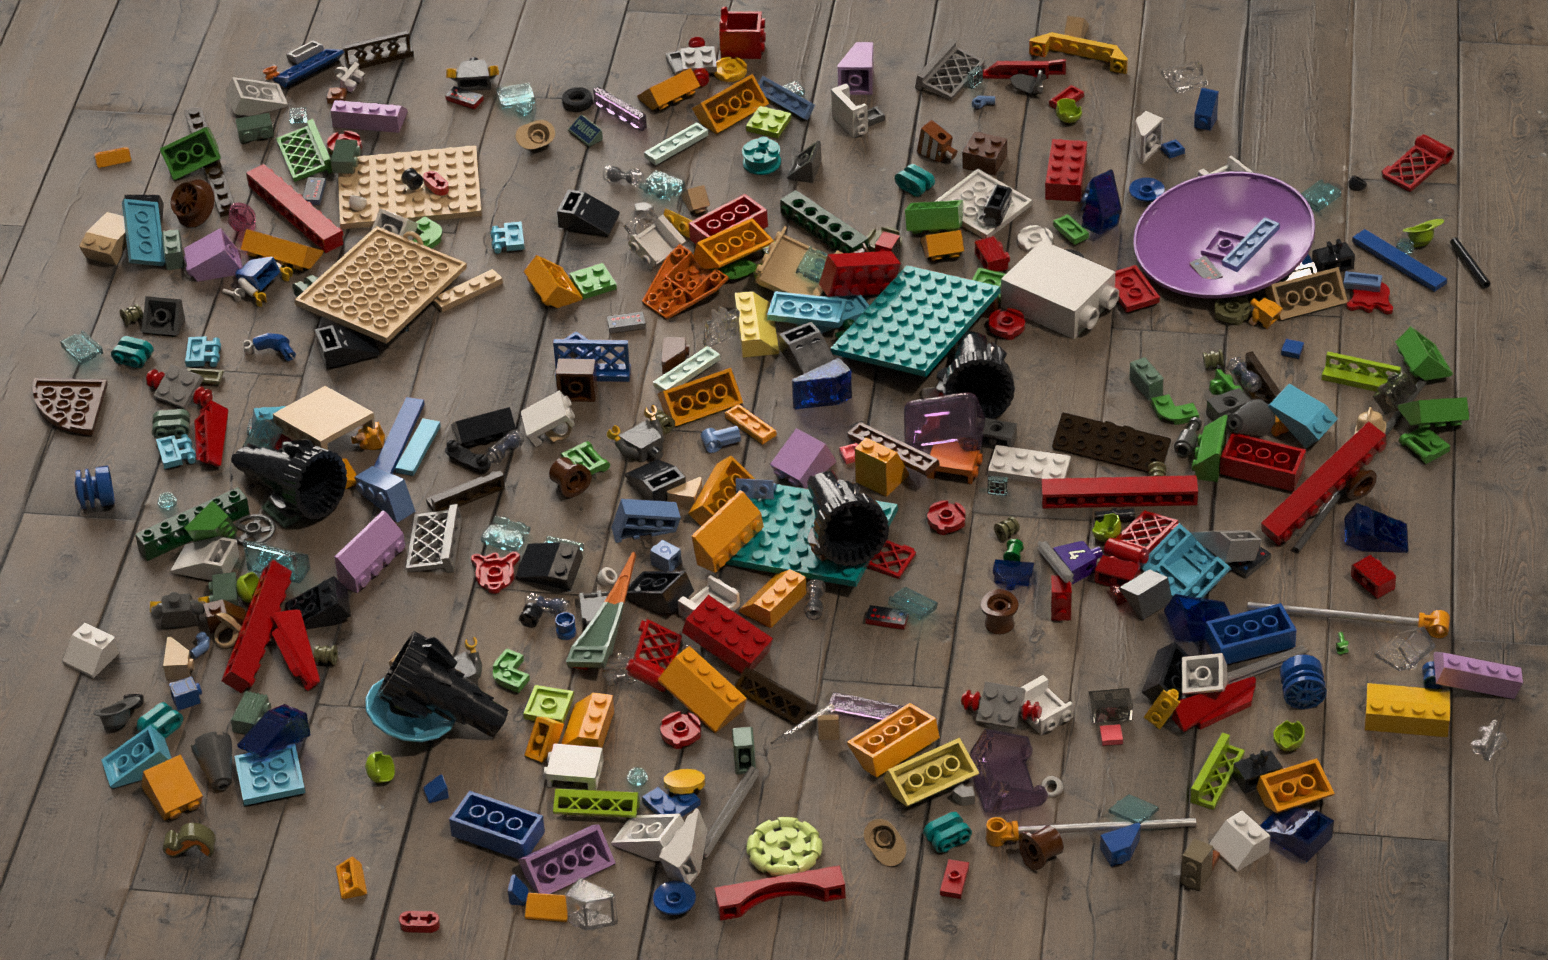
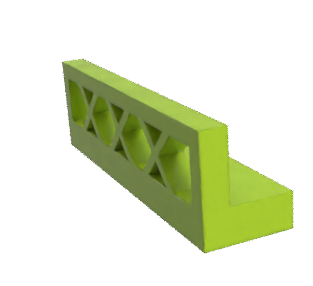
M1327 352L1322 380L1395 396L1400 384L1401 367ZM1331 359L1338 360L1341 364H1331ZM1349 364H1356L1359 368H1351ZM1367 368H1375L1377 372H1370ZM1385 372H1395L1396 376H1388Z
M1222 733L1191 787L1190 803L1211 810L1215 809L1233 776L1234 763L1242 760L1245 754V750L1229 745L1230 735ZM1229 752L1236 754L1237 757L1227 759L1226 754ZM1221 767H1228V772L1220 773L1218 770ZM1213 781H1220V786L1212 787L1210 784ZM1209 794L1213 796L1212 802L1202 799L1203 796Z
M555 789L553 814L636 818L637 808L640 806V798L638 792ZM559 804L570 805L567 808H558ZM578 805L591 807H589L588 809H581ZM599 806L611 808L609 810H602ZM620 807L632 808V811H623Z

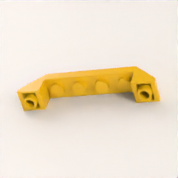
M1053 32L1029 40V54L1046 57L1049 50L1110 62V71L1127 74L1128 58L1117 45Z

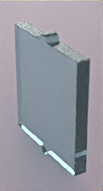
M1130 794L1122 800H1118L1109 809L1110 814L1134 824L1138 822L1141 824L1145 820L1151 819V816L1159 811L1158 806Z

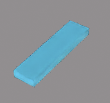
M422 418L395 467L396 473L414 476L441 427L440 421Z

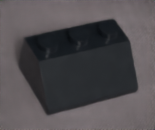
M510 407L458 420L451 424L458 443H464L465 447L476 444L475 440L482 439L483 442L494 439L493 435L500 434L501 437L511 435V431L516 429Z
M1175 642L1157 650L1142 693L1152 703L1156 701L1163 690L1167 692L1168 690L1176 689L1179 693L1178 701L1189 698L1192 695H1183L1182 657H1189V655Z

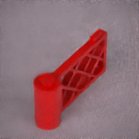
M1422 134L1416 138L1415 145L1393 165H1388L1382 170V178L1411 192L1442 164L1447 165L1453 158L1454 149ZM1416 152L1422 155V157H1412V155ZM1426 161L1436 162L1434 164L1426 165ZM1413 162H1423V165L1414 166ZM1410 163L1411 166L1401 167V164ZM1425 170L1423 174H1415V171ZM1412 171V174H1413V175H1402V172ZM1391 173H1400V176L1390 175ZM1404 180H1414V182L1409 185Z
M1144 510L1115 539L1109 538L1106 541L1104 555L1114 556L1127 562L1133 561L1141 567L1147 563L1149 553L1178 525V520ZM1156 526V528L1147 529L1146 527ZM1143 528V530L1133 532L1134 529ZM1159 533V535L1150 537L1151 534ZM1146 536L1145 538L1136 539V537ZM1149 543L1147 547L1140 545Z
M887 540L883 547H888L891 551H880L871 559L867 568L899 579L915 557L916 551L905 544L901 546ZM904 553L909 555V557L899 559L898 554ZM894 556L895 561L886 562L885 557ZM880 558L882 561V563L875 564L872 562V560ZM898 565L900 570L897 573L890 570L889 567Z
M649 619L642 620L638 628L641 634L634 657L628 661L625 670L628 671V676L664 692L666 688L658 682V679L665 669L660 667L658 663L663 662L666 668L677 655L682 635ZM648 627L655 630L657 634L652 635ZM666 637L675 640V642L669 643ZM660 638L664 645H658L655 639ZM644 641H650L653 647L648 648ZM667 649L670 656H665L662 650ZM656 651L660 658H654L651 652ZM646 654L649 660L643 659L639 655Z

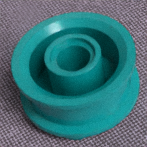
M763 136L747 142L742 148L743 166L752 174H770L781 165V157L779 156L780 146L774 140Z

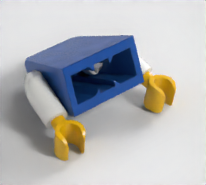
M266 257L248 261L241 269L236 270L235 276L242 289L251 297L254 296L256 298V305L262 307L261 300L267 303L265 293H258V291L265 288L279 273H282L284 281H289L293 271L290 267L282 268V265L277 263L274 257Z

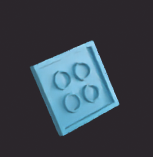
M295 744L234 756L244 805L305 793Z

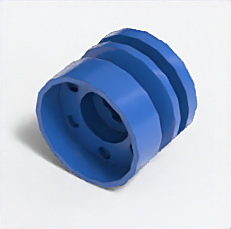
M108 465L96 467L95 476L92 477L89 469H85V478L82 477L81 470H75L74 484L76 497L82 510L87 509L86 500L90 501L91 508H95V499L98 498L101 506L115 504Z
M1296 655L1283 662L1280 667V679L1286 703L1297 709H1309L1322 703L1326 698L1327 689L1320 661L1314 656Z

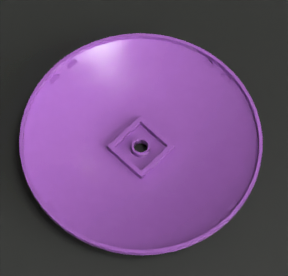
M1218 172L1182 182L1157 197L1141 215L1135 228L1133 244L1137 261L1142 270L1162 287L1192 297L1228 298L1264 289L1283 279L1298 267L1307 256L1313 244L1315 220L1306 199L1296 189L1281 180L1253 172ZM1264 217L1280 223V229L1238 272L1222 266V260ZM1206 256L1223 277L1218 279L1202 278L1189 263Z

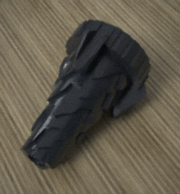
M967 330L957 341L958 349L955 352L952 364L948 368L944 367L937 374L936 378L939 380L936 387L937 392L943 393L950 409L963 419L977 422L980 417L994 419L1007 410L1014 398L1013 374L1010 371L1009 365L1004 360L1007 352L994 342L987 344L986 335Z
M309 439L283 442L282 448L279 447L278 450L248 443L244 448H240L232 455L231 462L237 469L246 473L256 483L272 489L271 492L273 494L268 496V501L274 504L276 509L289 519L296 515L313 520L326 517L334 511L344 495L347 484V469H345L346 465L342 461L341 456L325 448L314 447Z
M833 470L810 476L807 485L813 498L816 518L814 520V527H811L808 535V543L810 546H814L815 554L817 556L824 555L825 558L834 561L835 564H842L843 566H856L874 558L882 550L889 535L888 519L878 502L867 494L858 492L857 484L839 480Z
M416 631L411 633L400 649L377 693V697L380 700L388 703L390 712L393 714L425 719L428 713L432 714L434 712L449 721L453 719L463 725L469 724L490 737H494L501 729L509 711L494 702V697L481 691L474 682L464 677V673L455 668L457 661L438 638H427Z

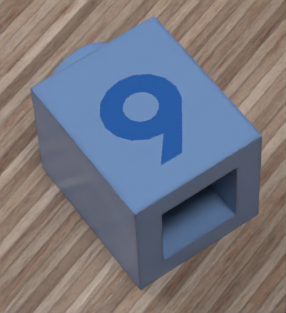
M663 539L650 550L651 565L663 571H673L682 563L681 549Z

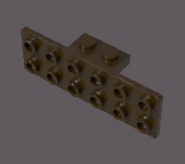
M1063 412L1052 448L1148 472L1147 468L1150 463L1157 461L1165 463L1171 439L1135 430L1130 426L1124 425L1122 427L1113 422H1102Z

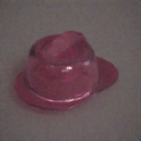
M233 203L229 209L228 223L235 232H243L246 229L253 231L256 227V214L250 206L244 203Z

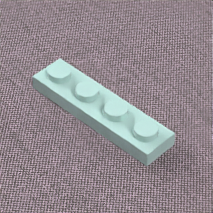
M696 122L645 151L644 158L657 165L709 135L708 129Z
M706 346L653 381L654 388L662 392L685 384L718 362L720 354Z

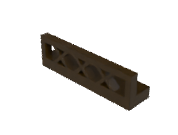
M408 31L343 46L344 60L348 69L354 62L359 64L358 69H363L414 56ZM405 37L406 42L396 43L399 38ZM383 42H389L387 47H380ZM366 46H373L371 51L366 52L364 50ZM349 50H357L354 55L348 56Z
M1247 352L1245 363H1242V365H1244V370L1247 369L1256 378V386H1247L1243 382V376L1236 374L1234 371L1237 365L1231 366V371L1251 400L1261 399L1266 404H1270L1281 391L1254 352ZM1255 393L1264 394V397L1255 396Z
M494 471L426 498V503L433 512L449 510L450 505L458 504V507H461L505 489L504 475L501 471Z
M745 667L735 686L741 693L797 725L801 724L807 711L814 713L817 707L812 702ZM747 677L752 680L753 688L749 690L742 688ZM767 688L769 697L761 699L759 690ZM783 697L785 706L777 708L774 699ZM798 706L801 708L797 718L791 715V707Z

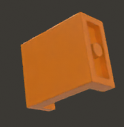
M935 439L930 456L937 458L940 465L927 478L934 479L937 471L968 476V484H972L974 477L977 478L978 465H981L983 460V454L980 453V445Z

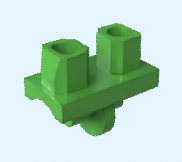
M1216 369L1215 378L1210 381L1209 391L1213 395H1221L1237 388L1243 391L1239 385L1235 386L1233 384V378L1230 374L1225 375L1221 369Z

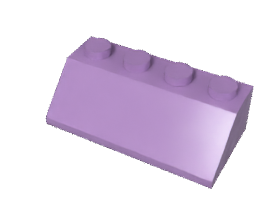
M335 100L330 112L332 126L336 128L399 133L408 111L406 108L396 105Z
M382 511L334 556L338 580L347 589L358 593L371 579L378 575L405 548L404 534L387 512Z
M1434 652L1433 654L1436 684L1515 699L1523 684L1522 670L1519 667L1443 652Z
M591 825L518 859L527 881L536 893L551 894L615 864L600 825Z

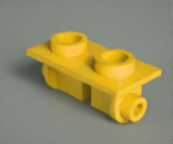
M665 208L664 216L680 234L690 238L689 223L692 220Z
M1176 689L1168 690L1167 692L1163 690L1143 718L1158 729H1161L1180 703L1177 700L1178 691Z

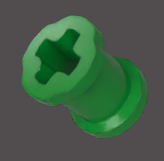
M1010 539L1006 544L1007 551L1004 553L1003 559L1008 564L1016 565L1021 560L1020 553L1023 551L1024 546L1022 541Z

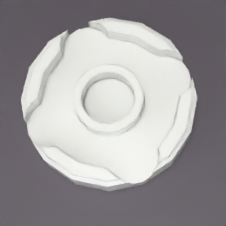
M1038 225L1025 227L1017 235L1018 246L1026 252H1030L1042 240L1053 244L1052 232Z

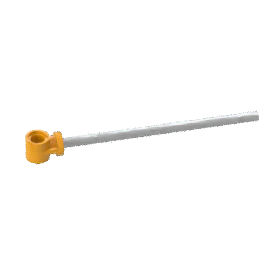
M1248 602L1247 610H1255L1275 604ZM1283 605L1287 614L1418 626V632L1428 631L1434 638H1444L1449 632L1450 615L1442 610L1433 611L1430 615L1420 612L1419 618Z
M993 817L986 824V842L993 847H999L1004 845L1006 840L1018 841L1019 835L1023 832L1033 834L1046 825L1018 827L1017 821L1006 822L1003 818ZM1196 818L1051 826L1059 833L1114 831L1138 822L1141 825V829L1196 827Z

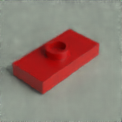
M948 859L940 896L961 899L969 871V862Z

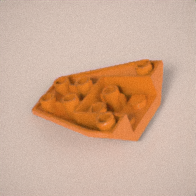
M679 244L666 257L646 292L642 303L667 320L716 292L729 277L718 269H715L713 272L709 269H703L693 258L692 252Z

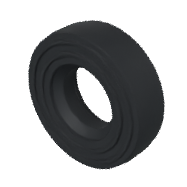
M583 87L570 88L562 95L563 107L571 112L585 111L593 103L592 93ZM574 98H583L581 101H572Z

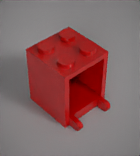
M725 6L721 8L719 23L721 58L761 59L762 52H765L766 32H764L765 18H762V11H728V8Z

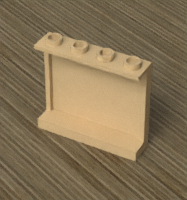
M784 226L781 232H777L774 238L775 243L772 242L767 251L769 254L765 253L761 261L763 265H758L755 271V275H757L755 283L774 292L822 296L824 291L819 282L828 255L784 235L787 229ZM837 250L835 254H841L842 252Z
M327 386L273 413L276 431L292 440L309 439L314 447L319 446L327 450L328 443L363 424L375 429V416L372 411Z

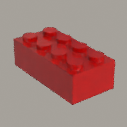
M1052 139L1045 182V200L1081 201L1087 161V141Z
M743 194L690 222V240L697 244V242L751 218L762 229L768 227L767 209L748 195Z
M892 251L828 254L819 285L828 297L881 294L893 279L897 277L901 263Z
M1232 432L1220 457V474L1294 491L1305 467L1306 450Z
M710 595L686 618L682 630L684 635L741 674L745 667L754 669L769 653L773 642L772 637Z

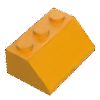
M689 68L650 87L637 95V98L651 110L656 108L662 110L669 106V102L672 101L674 104L682 100L681 96L686 94L688 97L696 93L695 89L700 87L692 69Z
M536 255L524 270L528 277V282L535 287L534 291L541 296V301L547 306L551 305L560 308L583 299L564 269L551 261Z
M791 569L776 574L739 609V612L772 628L807 594L806 577Z
M591 693L574 705L561 744L602 748L614 714L613 695Z
M1317 758L1262 775L1256 787L1264 805L1275 813L1290 810L1335 794Z

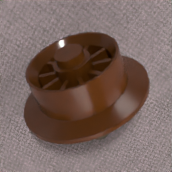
M196 179L178 185L172 193L171 209L182 225L190 228L198 227L211 215L215 195L211 185L204 180Z

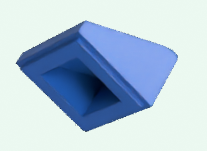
M442 774L423 787L429 803L449 798L448 788Z
M512 875L508 887L510 905L524 906L526 905L529 890L516 875Z

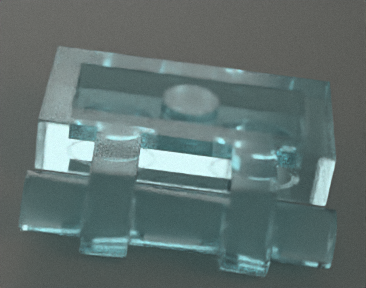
M657 170L646 179V183L641 182L639 184V189L644 190L645 193H652L659 199L670 200L672 195L676 196L685 187V181Z
M495 516L493 523L498 524V526L490 524L482 534L481 542L510 552H516L525 541L524 535L521 534H529L531 527L526 526L525 523L520 521L517 523L510 521L509 518L504 516L502 518Z

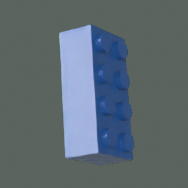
M1279 603L1207 621L1205 639L1213 654L1223 653L1226 663L1230 664L1295 647L1297 630L1283 605Z
M472 791L467 793L449 819L451 836L517 859L531 854L545 833L543 815Z

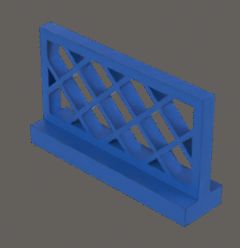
M554 339L556 368L558 359H573L568 355L572 351L578 355L575 359H591L587 354L592 352L597 356L594 358L595 363L600 359L607 363H596L597 381L630 382L631 364L628 340ZM558 346H566L569 349L563 352ZM584 346L587 350L581 352L577 347ZM597 346H602V347L605 348L606 350H604V351L601 353V352H599L598 350H596L595 348H596ZM624 347V350L619 353L614 348ZM610 352L616 357L610 360L605 355ZM620 359L625 364H616L615 362Z

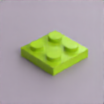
M759 106L747 123L746 131L778 139L790 122L791 113Z
M535 685L523 713L524 719L535 721L536 717H548L564 723L574 698V691Z

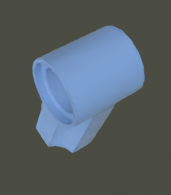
M737 426L718 431L714 428H707L702 431L700 436L706 450L710 453L718 452L722 446L741 441Z

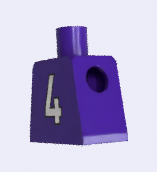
M1084 541L1053 548L1074 574L1072 584L1095 573L1097 559H1100L1103 555L1100 547L1090 549Z

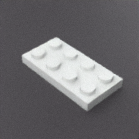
M996 445L988 468V476L1041 484L1042 479L1066 478L1071 456Z

